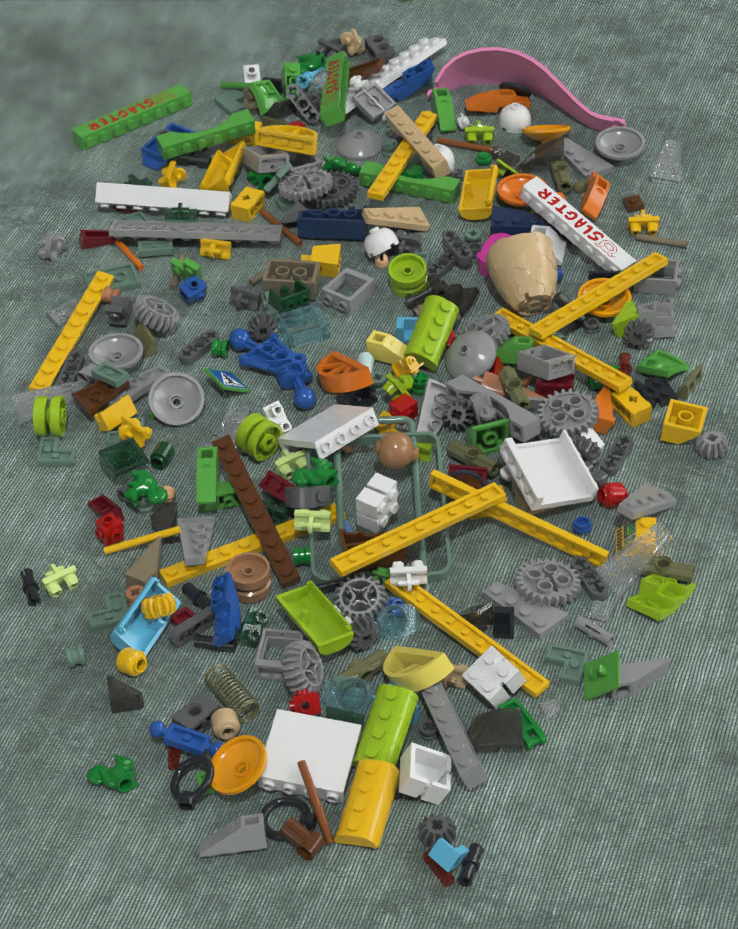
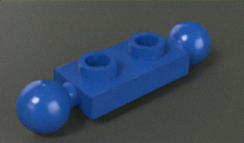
M154 721L149 726V733L152 737L160 738L164 736L163 744L195 755L204 756L205 752L208 751L213 758L217 750L223 745V743L218 741L211 744L212 736L171 723L169 728H166L161 721Z

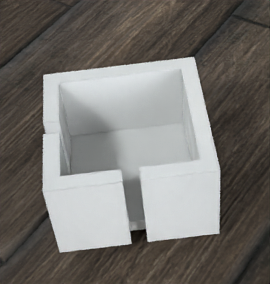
M379 473L374 474L367 483L369 488L364 487L356 498V511H358L356 513L357 525L375 533L387 525L390 516L395 514L399 507L397 503V481Z
M492 645L462 674L467 683L495 710H498L499 704L506 702L510 698L502 687L503 684L514 694L527 681L521 672Z
M411 743L400 757L399 792L415 798L420 795L421 800L439 805L451 788V775L449 774L451 772V755Z

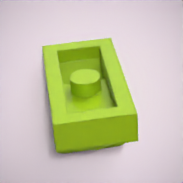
M633 301L625 303L611 324L616 338L623 337L625 326L628 325L631 319L635 321L639 317Z

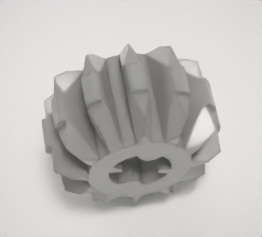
M709 429L706 432L701 431V435L697 437L695 442L696 453H699L700 457H707V460L710 458L716 460L717 457L723 458V455L728 450L727 437L723 435V432H716V429L714 431Z

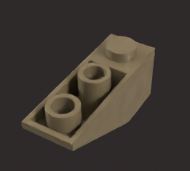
M158 536L148 546V549L137 558V561L131 568L126 570L125 580L127 588L134 585L144 587L151 576L159 580L163 553L161 537Z

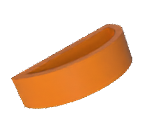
M337 351L326 355L316 367L322 388L328 392H351L374 384L369 367Z

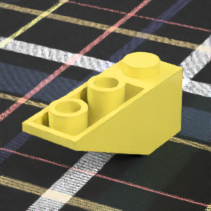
M373 330L366 341L367 352L372 354L374 360L392 364L407 357L404 355L407 345L391 334Z

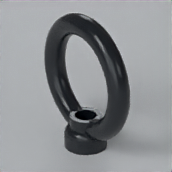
M203 755L192 756L183 761L175 770L170 782V791L173 798L178 801L177 805L179 808L194 810L196 800L204 795L211 786L214 778V765L208 757ZM196 764L204 765L206 774L201 785L193 792L183 791L181 793L179 791V782L186 770Z
M293 796L273 799L260 812L263 813L266 836L278 841H286L288 839L278 831L270 828L267 820L269 814L279 806L293 805L299 808L302 812L299 822L309 831H315L317 826L316 814L311 813L309 806L303 800Z

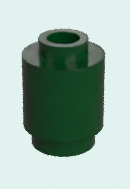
M159 442L150 456L151 465L156 469L166 467L175 453L174 447L169 442Z

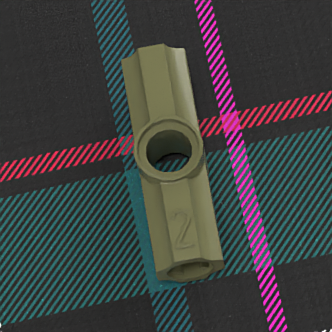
M553 154L549 158L553 182L556 183L559 191L568 193L573 188L568 173V165L564 162L562 156Z
M510 366L503 367L499 371V377L506 390L507 399L528 410L531 407V403L523 388L521 378L517 376L514 368Z
M453 439L446 448V454L464 462L465 465L488 467L489 476L495 477L501 469V463L483 454L479 446H467Z
M634 556L631 573L643 575L656 574L687 582H693L695 565L672 562V559L668 556H658L655 559Z
M382 649L363 660L359 658L353 659L348 664L346 670L330 679L333 691L339 695L357 684H368L373 679L374 674L383 669L387 652Z

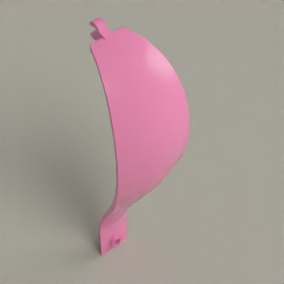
M481 47L465 51L453 57L442 67L435 80L434 89L448 88L449 91L473 84L515 83L547 98L581 123L601 132L614 126L626 127L625 119L600 115L589 110L544 65L518 50L502 47ZM432 89L427 92L428 99L432 96Z

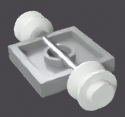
M361 75L353 76L349 81V87H354V92L357 94L352 96L351 101L372 122L382 115V121H387L384 113L395 107L397 103L376 82L365 87L366 80L361 81Z

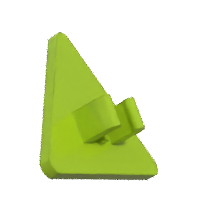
M497 158L495 165L500 167L498 175L503 177L506 171L511 174H519Z

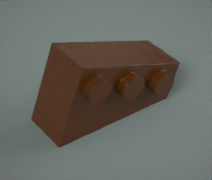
M339 529L341 552H346L384 533L366 534L361 530L354 533L345 532V529ZM406 547L350 574L377 569L378 566L390 568L393 562L398 561L406 565Z

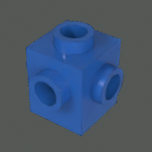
M197 275L188 277L179 285V295L190 306L205 298L207 285Z

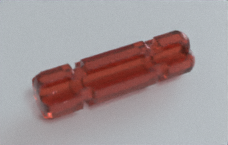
M168 745V769L172 771L176 770L180 765V749Z
M431 849L425 851L423 859L437 878L441 879L440 882L445 887L453 885L455 878L451 872H447L428 855Z

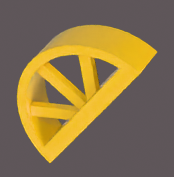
M264 126L256 129L255 145L314 156L318 151V134L314 130L300 126Z

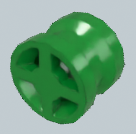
M213 339L211 346L212 357L220 355L223 358H227L229 354V340L219 341L218 339Z
M418 372L411 376L414 379L411 392L415 395H423L429 376Z
M305 546L304 548L294 547L295 566L300 564L311 565L310 546Z

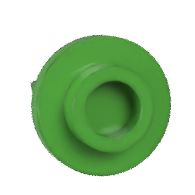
M378 566L377 569L372 570V573L377 574L373 577L374 581L377 578H382L385 582L387 577H390L388 568Z

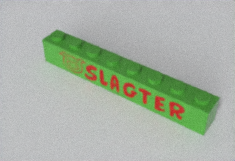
M344 51L329 56L326 59L319 113L322 123H325L326 127L345 121L350 63Z
M179 84L72 128L73 141L83 151L192 106L191 92L182 84Z

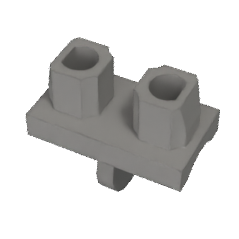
M52 229L48 230L47 236L40 238L42 248L38 250V254L42 260L50 258L52 262H55L58 258V251L65 249L67 242L61 236L54 237Z
M476 393L470 396V402L478 425L497 421V413L493 408L489 393Z

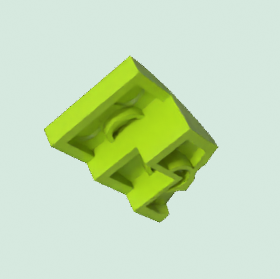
M651 574L641 579L639 593L628 598L626 606L661 621L674 613L696 589V584L692 582L689 585L679 584L677 579Z

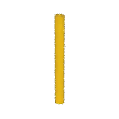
M179 526L113 544L104 547V553L107 555L155 541L158 536L162 539L180 534L181 529Z

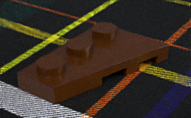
M379 57L350 67L349 81L353 76L361 75L362 80L380 72L385 63L384 58Z
M100 380L72 393V397L90 416L127 388L130 383L128 380L122 386L116 388Z

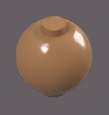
M391 431L384 434L380 441H376L374 452L377 453V458L383 466L388 469L399 470L408 466L410 461H417L419 447H415L411 438L405 433Z

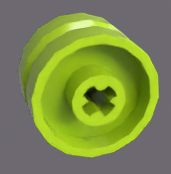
M403 253L391 260L388 266L390 288L394 294L405 298L410 293L414 296L427 288V267L422 257L412 253Z
M36 396L33 406L35 435L37 437H47L49 432H51L53 437H64L67 424V408L64 396H53L51 400L47 396Z
M252 413L239 425L235 435V445L239 450L249 454L250 457L257 461L268 460L280 446L277 438L283 435L282 428L262 414Z

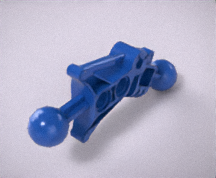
M238 328L230 333L229 343L234 350H250L249 353L239 355V365L258 368L276 374L282 388L295 389L293 401L298 408L308 410L314 406L316 394L311 388L305 387V382L312 381V372L307 367V357L305 354H293L277 338L275 333L270 334V339L260 345L252 341L250 333L246 329Z

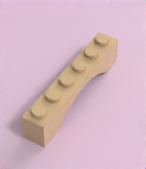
M399 105L384 113L389 127L396 135L401 136L408 142L434 178L451 173L446 158Z

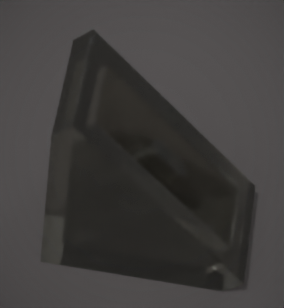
M172 502L150 515L152 529L155 532L176 526L178 518L176 502ZM174 535L162 539L168 544H172Z
M490 601L470 606L459 615L484 632L493 625V603Z
M110 675L107 677L112 714L140 710L144 707L142 692Z

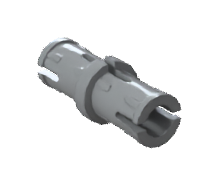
M579 616L575 621L574 627L588 634L589 638H595L608 647L614 643L616 636L602 629L600 624H594L582 616Z

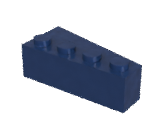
M363 205V209L369 208V205ZM355 206L348 207V210L331 208L325 212L322 209L300 210L297 218L298 237L306 239L312 237L320 239L365 240L369 224H366L362 216L363 209H355Z
M492 205L490 235L505 233L513 236L531 233L532 225L550 226L560 235L559 230L548 223L540 214Z

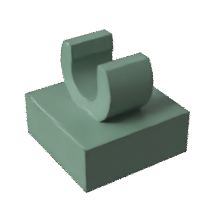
M280 193L278 198H275V204L282 213L289 211L296 203L295 199L289 201V198L284 199Z

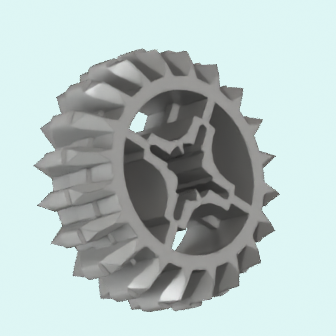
M142 295L138 297L133 305L132 314L140 323L157 332H173L179 323L180 316L177 309L172 304L162 300V298Z
M364 573L361 578H358L355 574L354 579L347 577L346 583L341 581L340 587L335 589L336 594H333V605H336L341 610L343 617L348 616L352 621L354 618L358 620L361 615L369 617L373 621L374 618L380 620L381 614L386 612L385 607L388 604V596L385 592V587L380 585L378 579L374 581L372 576L366 579ZM373 595L377 598L374 605L370 603L371 596ZM349 596L351 601H349V605L346 607L344 601Z
M298 640L287 644L283 648V654H281L283 659L281 661L283 665L281 671L284 672V679L287 681L286 685L290 686V690L294 694H296L295 691L308 688V692L317 690L319 693L323 687V676L325 675L319 651H316L315 646L306 640Z

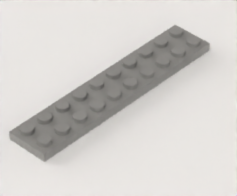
M114 220L109 228V236H114L116 239L148 237L150 240L182 238L184 241H190L192 239L200 240L205 238L221 241L233 240L234 242L250 240L252 243L260 241L277 243V241L281 240L283 225L137 220Z

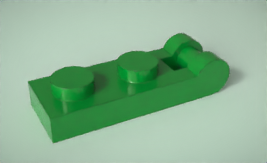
M517 697L498 705V712L521 740L526 751L534 749V746L537 744L543 745L547 743L545 733Z

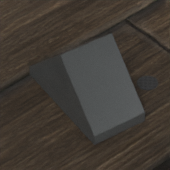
M297 201L282 219V224L297 223L299 211L308 209Z

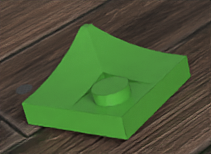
M270 80L255 81L248 86L257 101L261 116L283 109L287 105Z
M661 350L654 351L637 365V372L666 378L681 371H689V365L686 362Z

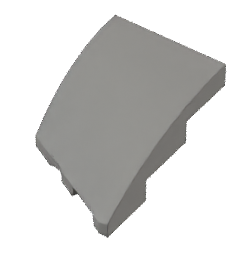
M668 298L667 302L664 303L653 301L638 305L640 321L646 318L647 324L652 323L651 328L655 329L654 338L676 337L673 298Z

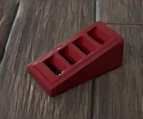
M80 230L79 234L81 249L112 244L117 240L114 236H109V230Z
M104 494L87 503L88 507L98 518L112 512L122 522L125 519L122 509Z

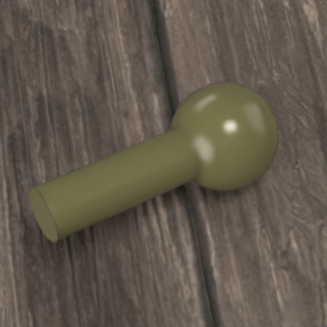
M589 177L583 182L578 181L574 183L573 191L577 194L584 193L588 186Z

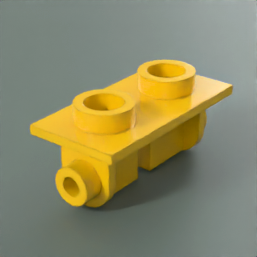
M408 356L393 362L391 369L396 375L394 378L397 379L400 375L412 376L420 371L419 367L424 363L418 364L413 356Z

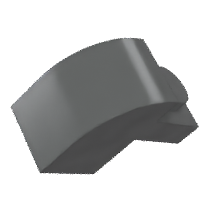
M112 296L111 305L105 304L104 311L109 316L108 324L128 325L133 309V302L130 298Z
M330 485L285 487L286 507L314 508L316 506L331 505Z

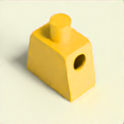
M341 244L313 246L311 255H301V261L320 262L321 276L335 278L339 274L342 258Z

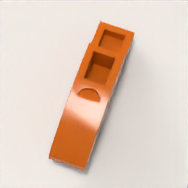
M514 89L486 91L464 100L468 111H482L489 114L493 112L498 113L499 107L504 108L512 103L522 104L528 109L531 107L528 96L516 95Z
M595 171L589 175L588 189L583 195L581 207L582 213L593 220L597 218L610 183Z

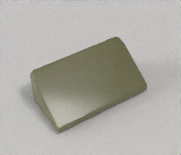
M271 116L261 117L262 127L292 123Z
M139 322L133 336L137 337L143 345V357L147 358L156 355V340L148 327Z
M702 364L695 367L676 391L678 398L686 400L702 378Z

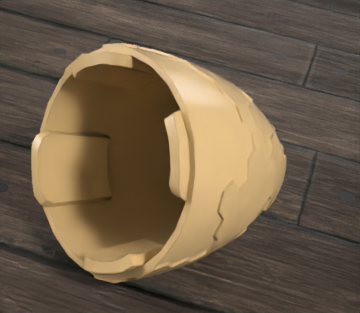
M531 231V233L500 238L491 245L486 255V266L492 282L505 302L521 316H534L539 314L540 310L546 311L550 309L554 303L552 299L555 296L557 284V261L551 238L541 232Z

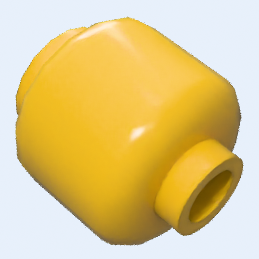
M126 647L119 652L116 658V666L121 673L132 677L139 676L147 667V658L144 652Z

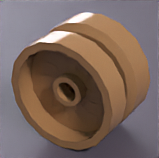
M245 552L235 555L227 563L226 573L229 571L232 575L239 602L256 603L265 599L272 590L270 563L266 557L259 553Z

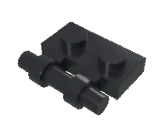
M655 376L645 379V384L639 380L634 382L635 391H638L651 404L652 409L656 407V403L660 407L669 406L671 399L678 400L677 394L664 377Z

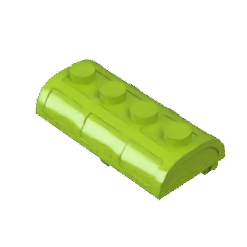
M437 295L426 297L404 355L407 357L413 356L418 363L423 362V366L427 367L430 371L436 372L459 313L458 307Z
M312 581L306 582L305 586L275 596L278 605L282 607L290 619L322 655L340 651L352 641L354 637L352 626Z
M380 684L378 686L352 766L356 767L357 763L363 759L386 761L396 766L419 699L416 693L407 688L389 684Z

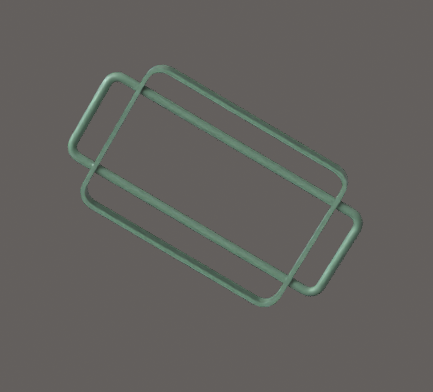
M407 416L376 417L379 424H407L408 432L403 433L411 438L415 447H417V442L433 444L437 450L438 471L443 473L441 444L438 436L431 432H416L414 421ZM386 433L364 434L345 446L374 445ZM306 448V463L309 470H311L310 455L315 450L312 448ZM341 448L333 452L334 469L338 470L336 478L340 480L335 485L338 555L342 553L339 543V529H345ZM417 458L416 462H411L415 518L423 516L419 461ZM441 493V504L444 506L446 505V497ZM448 527L444 529L447 565L440 571L428 572L425 538L418 541L419 560H422L423 565L427 566V584H421V587L428 593L430 590L429 582L443 581L451 574L452 560ZM313 531V534H310L311 576L316 584L342 578L340 576L323 577L316 572ZM374 574V575H365V576H366V579H368L370 576L374 577V576L377 575V574ZM377 578L380 581V585H383V579ZM396 595L388 596L387 601H388L390 598H392V597H397V596H396ZM347 596L344 602L349 604V601L351 600L350 597ZM375 596L371 597L370 603L374 605L377 598Z

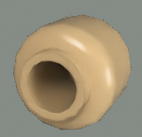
M221 708L212 714L210 722L213 733L217 738L229 740L239 733L240 722L233 709Z

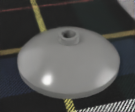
M614 126L601 131L597 135L595 146L604 157L611 160L624 161L635 158L643 152L645 139L639 131L633 128Z
M351 130L337 139L336 151L341 157L348 158V160H370L382 153L383 138L371 130Z
M478 330L466 332L456 338L446 354V367L450 375L456 378L463 374L472 380L474 375L484 376L485 371L488 372L496 358L497 351L494 340L487 333Z
M127 333L104 335L95 340L89 348V358L92 363L98 366L102 362H106L122 370L135 365L143 355L141 341Z
M172 372L161 376L154 382L149 392V406L153 415L167 425L182 426L191 423L200 415L204 407V391L200 383L185 373ZM179 401L180 405L176 406L173 403Z

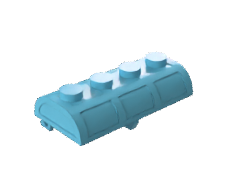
M150 577L110 635L112 643L120 651L126 647H131L147 655L170 621L172 614L162 618L146 619L141 610V601L144 598L155 594L170 593L159 583L160 581L156 577ZM173 595L177 611L182 602Z

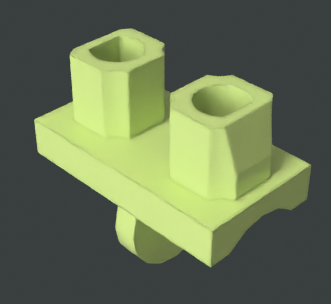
M284 449L280 452L281 457L277 458V461L274 462L275 474L285 480L292 479L294 470L307 468L306 451L302 449L296 453H288Z
M308 508L295 509L294 530H306L308 534H313V531L330 532L331 512L328 510L310 511Z
M54 563L50 564V571L44 573L46 578L42 579L43 586L41 590L43 593L48 592L52 598H55L62 594L60 586L66 584L69 590L77 588L79 582L76 576V567L72 565L64 569L63 565L56 567Z

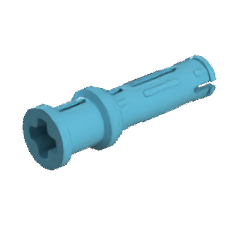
M320 67L312 72L307 71L299 75L296 83L301 88L313 85L316 80L325 76V68Z

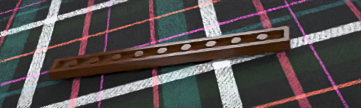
M226 435L211 442L213 447L218 449L219 460L282 587L285 588L300 581V575L231 437Z

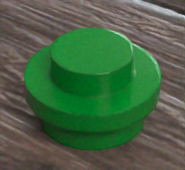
M488 152L477 154L476 161L478 165H490L492 155Z

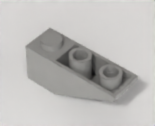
M662 658L620 664V688L610 691L612 699L634 696L668 675L670 659Z
M263 813L240 816L199 842L200 857H214L219 854H236L241 851H258L262 848H267Z

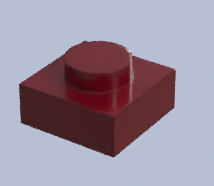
M185 606L170 616V622L178 626L194 616L195 613Z

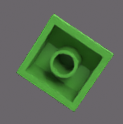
M503 419L465 429L466 445L479 446L485 455L499 452V445L503 444L505 438H509V420Z

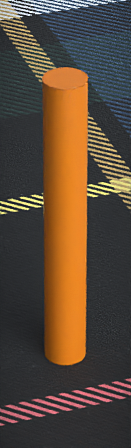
M117 239L115 244L135 267L142 271L144 265L121 239Z

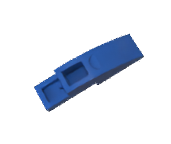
M429 58L412 68H408L402 72L404 78L384 87L383 90L392 99L397 98L398 102L406 99L417 91L434 72L435 67L431 59Z
M229 571L221 576H217L212 583L210 609L215 613L213 644L216 647H220L233 640L234 632L240 630L241 627L238 595Z

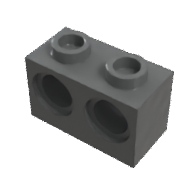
M382 34L364 38L365 52L371 60L383 57L385 60L384 64H388L389 60L395 56L394 47H391L388 39H385Z

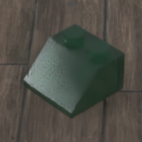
M133 437L98 451L100 467L108 479L150 463Z

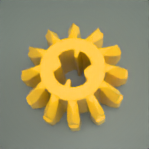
M171 593L155 594L141 601V610L146 619L162 618L176 611V602Z

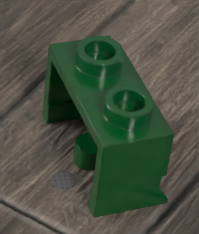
M297 278L295 279L294 291L289 292V288L286 285L281 287L280 296L273 288L269 289L268 304H272L280 312L291 311L294 307L304 306L310 301L311 289Z

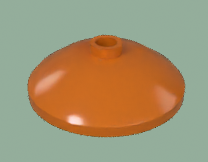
M520 173L503 178L497 186L498 196L509 205L529 207L520 198L522 186L536 176Z

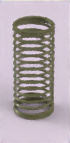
M216 664L207 671L204 678L205 683L226 708L232 709L235 707L233 710H237V716H243L250 712L256 703V707L251 714L244 718L238 717L240 723L248 722L258 714L260 704L225 664ZM222 666L223 668L217 669V670L211 675V677L209 678V682H208L207 679H208L209 674H210L214 669H216V668ZM221 669H226L225 671H221L220 673H218V674L214 677V679L212 680V683L210 684V680H211L212 676H213L217 671H219V670H221ZM225 672L224 675L220 676V677L217 679V681H216L215 683H213L214 680H215V678H216L218 675H220L221 673ZM251 703H253L252 707L246 713L239 715V713L245 711L251 705Z

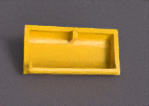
M241 141L224 153L220 150L216 151L199 185L201 190L230 191L229 187L234 182L233 178L239 172L238 168L243 163V147H246L244 141Z
M491 165L489 169L466 170L458 209L463 218L478 221L486 219L491 215L499 174L497 165Z
M363 759L357 763L341 820L334 837L335 843L372 847L373 849L380 847L399 782L400 771L396 766L386 761Z

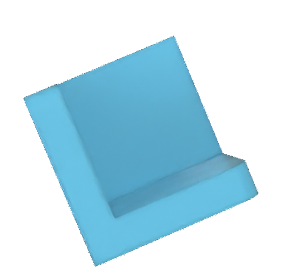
M397 317L396 339L401 342H409L418 317Z
M439 838L428 855L443 869L450 872L459 867L469 850L464 845L454 848L445 839Z

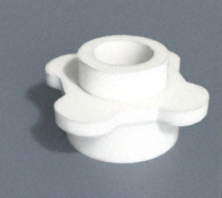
M461 113V117L457 119L461 130H464L465 127L470 126L468 117H464L463 113Z

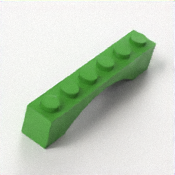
M245 109L232 113L223 123L205 131L194 133L168 132L156 136L157 149L164 160L254 134L256 133L255 120L249 110Z
M366 161L359 172L360 186L371 187L384 168V165ZM400 175L390 192L454 204L460 194V179L447 176L417 179Z

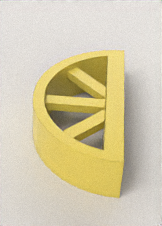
M395 646L387 655L383 664V671L394 686L407 688L413 692L434 685L455 669L444 652Z

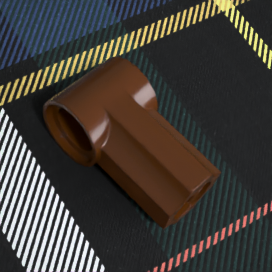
M292 816L278 831L296 846L297 853L307 861H311L325 844L321 834L314 830L309 831Z

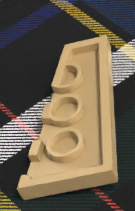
M420 207L364 208L362 212L366 224L426 232L430 228Z

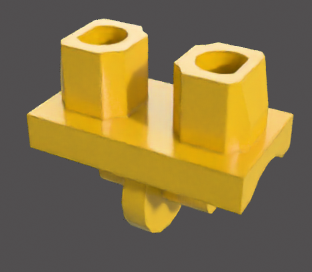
M175 160L170 161L169 167L162 169L163 177L159 178L158 183L160 187L176 188L179 181L186 179L187 173L183 168H176Z
M643 209L639 215L628 217L627 230L631 232L632 237H636L637 233L641 234V230H647V235L656 236L660 217L645 214V209Z
M200 239V256L227 260L231 258V242Z
M127 415L121 416L122 424L118 428L119 438L123 441L130 440L140 448L144 447L145 440L151 439L152 429L148 426L142 427L137 418L131 419Z

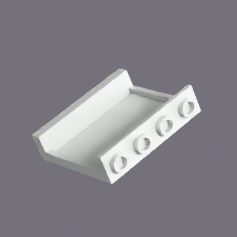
M334 404L278 437L277 440L281 449L287 450L288 453L295 452L302 447L316 449L319 458H325L378 426L379 423L372 407Z
M566 430L562 431L559 438L515 444L512 438H505L499 452L531 511L592 501L599 489Z
M277 709L266 744L267 762L262 775L258 779V786L268 791L278 790L288 795L298 794L309 798L297 762L305 760L319 799H324L330 803H344V792L357 744L362 734V726Z

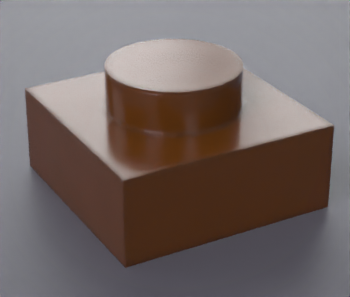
M639 195L625 197L622 200V204L628 213L644 209V203Z

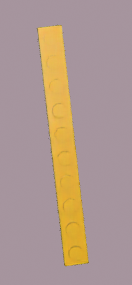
M422 111L414 123L427 136L437 121L438 114ZM405 139L401 141L367 191V198L383 201L415 154L414 149Z
M657 252L652 253L531 325L529 333L543 340L668 265V258Z
M97 271L31 382L29 392L47 396L60 374L68 354L74 350L102 302L104 288L112 285L114 281L113 275Z
M502 307L495 312L496 315L500 313L501 316L504 315L507 318L511 328L510 333L516 336L534 337V346L545 344L576 355L575 369L620 393L632 384L630 376L553 334L543 340L529 333V327L533 324Z
M435 469L430 473L429 488L457 500L478 490ZM503 501L481 511L575 557L583 556L592 565L602 570L607 565L609 551Z
M493 482L331 558L330 565L340 577L348 575L504 501L506 494Z
M336 503L321 508L331 512L330 525L337 523ZM295 518L275 526L283 543L308 534V531L294 530ZM255 533L208 551L205 564L190 566L185 565L184 561L159 570V575L168 588L223 567L235 555L245 552L259 553L264 551Z
M390 578L384 582L386 589L478 657L492 645L521 672L527 681L520 688L535 699L550 687L549 680L419 585H413L412 591L408 592L407 586H391Z

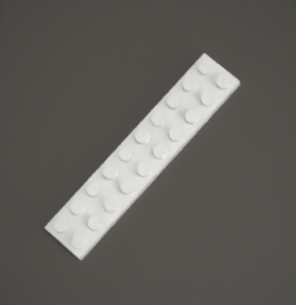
M438 37L432 39L422 38L417 44L411 45L407 51L399 53L397 58L389 60V63L383 65L380 72L372 74L361 81L366 80L365 87L376 82L383 89L402 76V72L411 68V66L419 64L447 44L446 39ZM354 87L348 88L345 114L357 107L351 101L352 96L357 94L354 92Z

